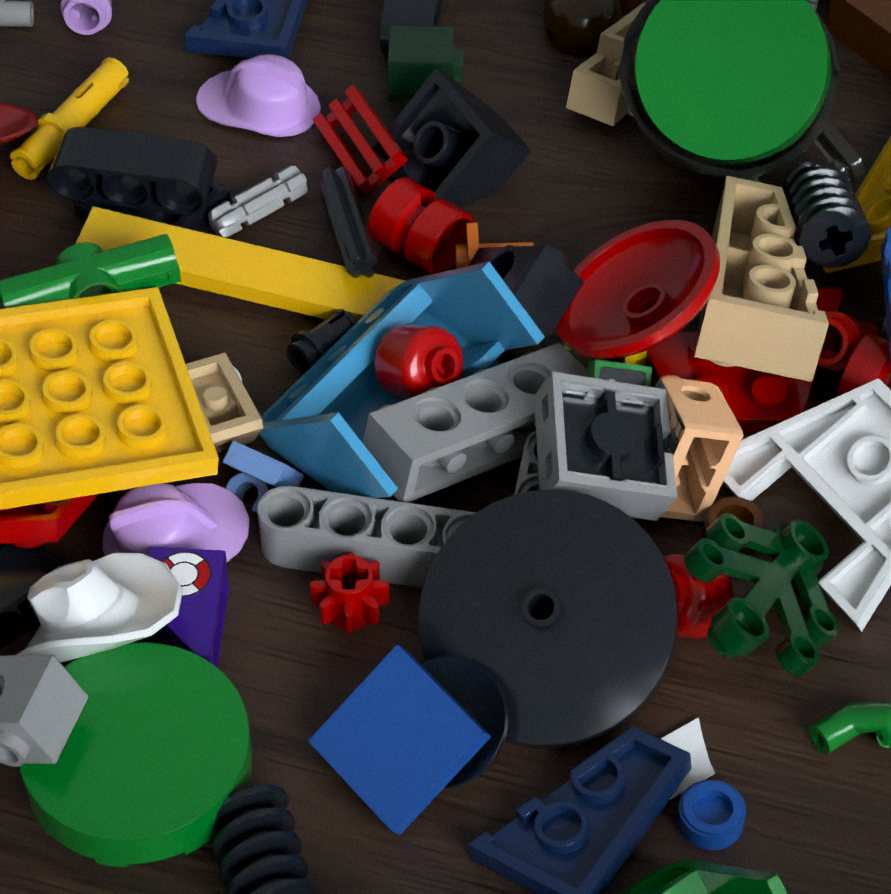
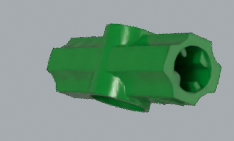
M168 234L103 251L100 246L94 243H77L61 252L53 266L0 280L1 309L147 288H160L181 282L180 269Z

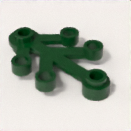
M723 513L706 529L707 538L700 539L685 553V565L696 579L704 583H711L723 573L753 582L754 585L743 598L734 597L712 615L711 626L707 631L709 641L721 655L727 658L749 655L769 636V627L764 615L774 604L785 639L775 648L777 660L788 673L797 677L803 676L820 661L818 648H822L839 633L838 622L829 611L817 578V574L823 569V561L829 555L827 543L815 527L803 520L796 519L790 524L783 523L778 525L773 531H769L741 522L732 514ZM745 546L770 555L773 560L772 562H767L738 553V551ZM793 577L806 608V611L802 614L790 582Z

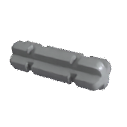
M288 166L274 174L276 180L272 181L271 177H268L231 198L232 204L229 201H224L211 208L208 212L211 229L218 236L228 238L243 229L242 223L245 226H250L284 207L283 200L286 199L287 203H291L302 197L308 191L305 175L296 166Z

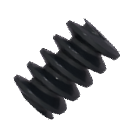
M805 162L794 168L784 179L782 188L796 226L794 237L797 245L803 246L806 258L813 264L826 268L844 267L858 260L867 250L871 239V230L866 215L846 175L835 168L824 167L818 163Z
M257 785L245 788L226 797L220 807L211 839L214 842V857L220 865V881L226 888V894H316L313 884L308 880H304L308 875L309 866L303 857L298 856L303 845L298 835L292 833L296 821L293 814L286 810L289 797L284 788L276 785Z

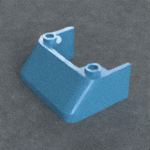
M490 262L410 279L384 295L261 416L263 429L259 436L270 449L330 492L371 498L391 497L398 490V487L363 444L369 413L378 410L382 406L404 401L395 399L384 391L376 376L374 364L376 351L383 336L392 328L407 323L432 325L446 329L456 337L462 349L464 366L461 379L471 376L481 369H489L499 365L500 363L497 358L505 350L538 345L545 336Z

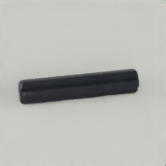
M328 167L321 173L323 182L320 184L346 271L353 278L361 275L370 278L377 271L375 263L378 261V256L351 175L344 167H340L337 170Z

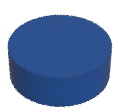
M719 780L696 782L690 785L680 798L677 815L679 830L688 842L706 850L727 848L734 844L743 832L746 804L741 794L725 782Z

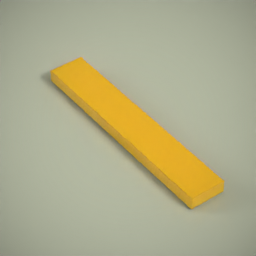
M92 207L75 243H94L100 246L103 251L168 234L174 248L181 276V282L175 284L321 319H327L336 310L344 309V314L349 312L359 321L384 295L405 282V280L380 274H374L370 278H367L365 275L353 278L346 271V267L98 207Z

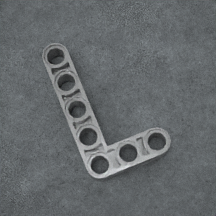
M536 430L528 436L525 442L514 495L540 490ZM280 486L265 493L258 503L261 551L264 557L274 565L321 573L322 561L331 562L337 557L353 552L354 555L364 558L369 563L375 560L380 563V580L392 584L423 588L428 571L441 547L452 533L476 512L295 486Z

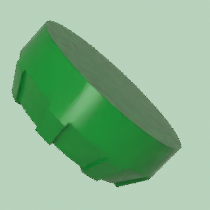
M660 0L642 29L635 60L638 92L649 117L658 129L672 142L686 151L713 162L727 164L760 160L786 149L797 141L812 124L824 103L827 91L829 90L832 70L830 47L824 27L807 0Z
M129 643L114 649L80 657L66 665L64 668L89 697L56 764L24 763L19 767L27 799L39 825L47 835L54 837L67 848L83 856L95 859L98 864L115 867H130L132 864L155 862L178 854L185 856L208 843L213 835L217 813L226 797L242 789L249 788L252 775V748L248 716L240 694L233 683L221 670L201 656L185 649L159 643Z

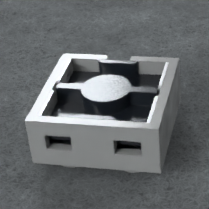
M552 371L534 396L540 490H566L587 494L606 501L632 518L657 521L677 498L673 454L664 453L663 441L671 433L667 390Z

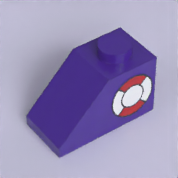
M150 547L148 556L168 565L183 588L178 616L155 634L149 636V638L154 643L188 650L201 656L218 668L230 590L226 551Z

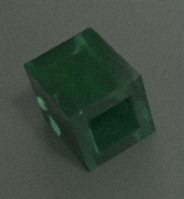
M390 26L388 52L389 101L409 102L435 68L444 71L455 81H463L464 49H453L454 27Z

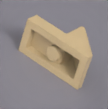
M226 352L187 363L186 367L216 452L228 450L233 440L243 445L253 442L263 429L262 418Z

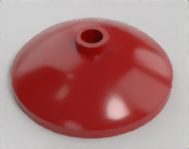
M684 220L655 221L637 226L615 236L589 254L573 270L584 283L556 327L557 333L572 351L592 358L627 357L644 352L663 343L688 325L709 299L720 271V254L717 246L704 228Z

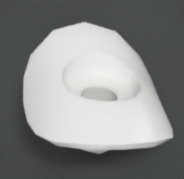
M112 553L94 561L86 559L58 567L39 579L29 589L27 599L41 626L26 649L17 655H54L62 663L114 649L152 636L178 616L183 588L166 563L142 553Z

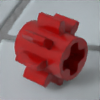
M348 552L347 555L337 557L331 562L322 561V580L310 582L311 603L319 605L320 623L324 626L332 622L336 627L346 630L347 634H352L353 630L361 629L369 623L373 625L379 624V605L390 603L389 582L380 580V563L377 560L369 563L364 558L354 555L353 552Z

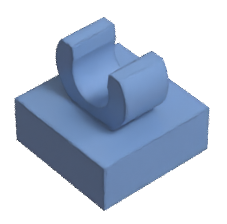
M234 440L223 460V463L241 472L235 475L226 486V489L230 490L241 501L249 488L257 487L258 498L252 508V511L258 513V503L265 493L280 486L299 487L304 477L303 474L290 466Z

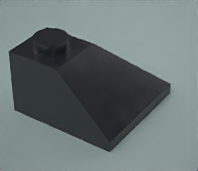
M438 68L434 69L387 129L408 159L391 177L394 180L403 177L411 178L435 192L438 200H448L459 208L499 192L532 151L502 116ZM378 141L373 150L384 164L390 157Z

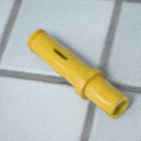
M105 58L101 65L52 114L45 113L37 120L38 123L34 127L35 131L10 154V158L13 159L11 162L13 169L25 179H36L40 172L54 159L65 132L74 127H85L122 88L128 85L129 78L126 77L129 73L127 68L115 58Z

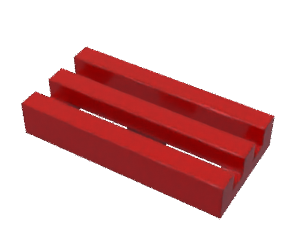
M352 84L345 90L348 98L343 103L336 98L329 104L332 112L327 117L320 112L312 120L343 166L349 171L357 187L368 196L403 166L408 159L367 99ZM357 110L389 155L390 159L384 164L352 119L351 115ZM339 125L343 126L373 170L369 177L336 130Z

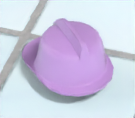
M273 54L257 55L248 60H243L236 64L232 70L221 72L208 79L199 88L196 97L199 112L208 120L275 137L295 136L309 130L315 124L312 119L320 113L321 109L318 96L305 84L300 68L293 61Z
M162 483L132 488L120 498L114 512L109 515V521L104 529L102 549L105 556L112 553H142L148 555L150 547L226 551L228 562L240 552L248 538L249 516L243 502L235 494L226 488L212 483H192L179 486Z

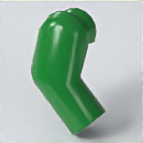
M891 701L850 702L809 727L808 733L811 742L819 752L827 755L860 734L875 732L880 746L884 748L891 747Z

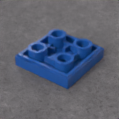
M397 644L308 742L392 832L401 835L492 736L405 648Z

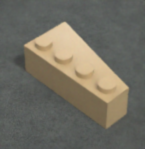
M726 176L712 232V239L720 254V271L712 293L701 309L694 357L710 360L720 366H739L812 382L829 322L825 311H819L816 301L819 293L815 281L807 279L804 270L807 258L803 246H797L794 241L796 226L782 187Z

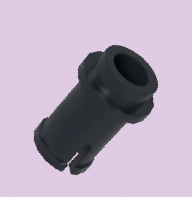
M338 309L329 318L310 331L295 333L291 338V344L287 347V356L290 363L298 372L304 374L357 320L351 313L347 312L344 314V309Z

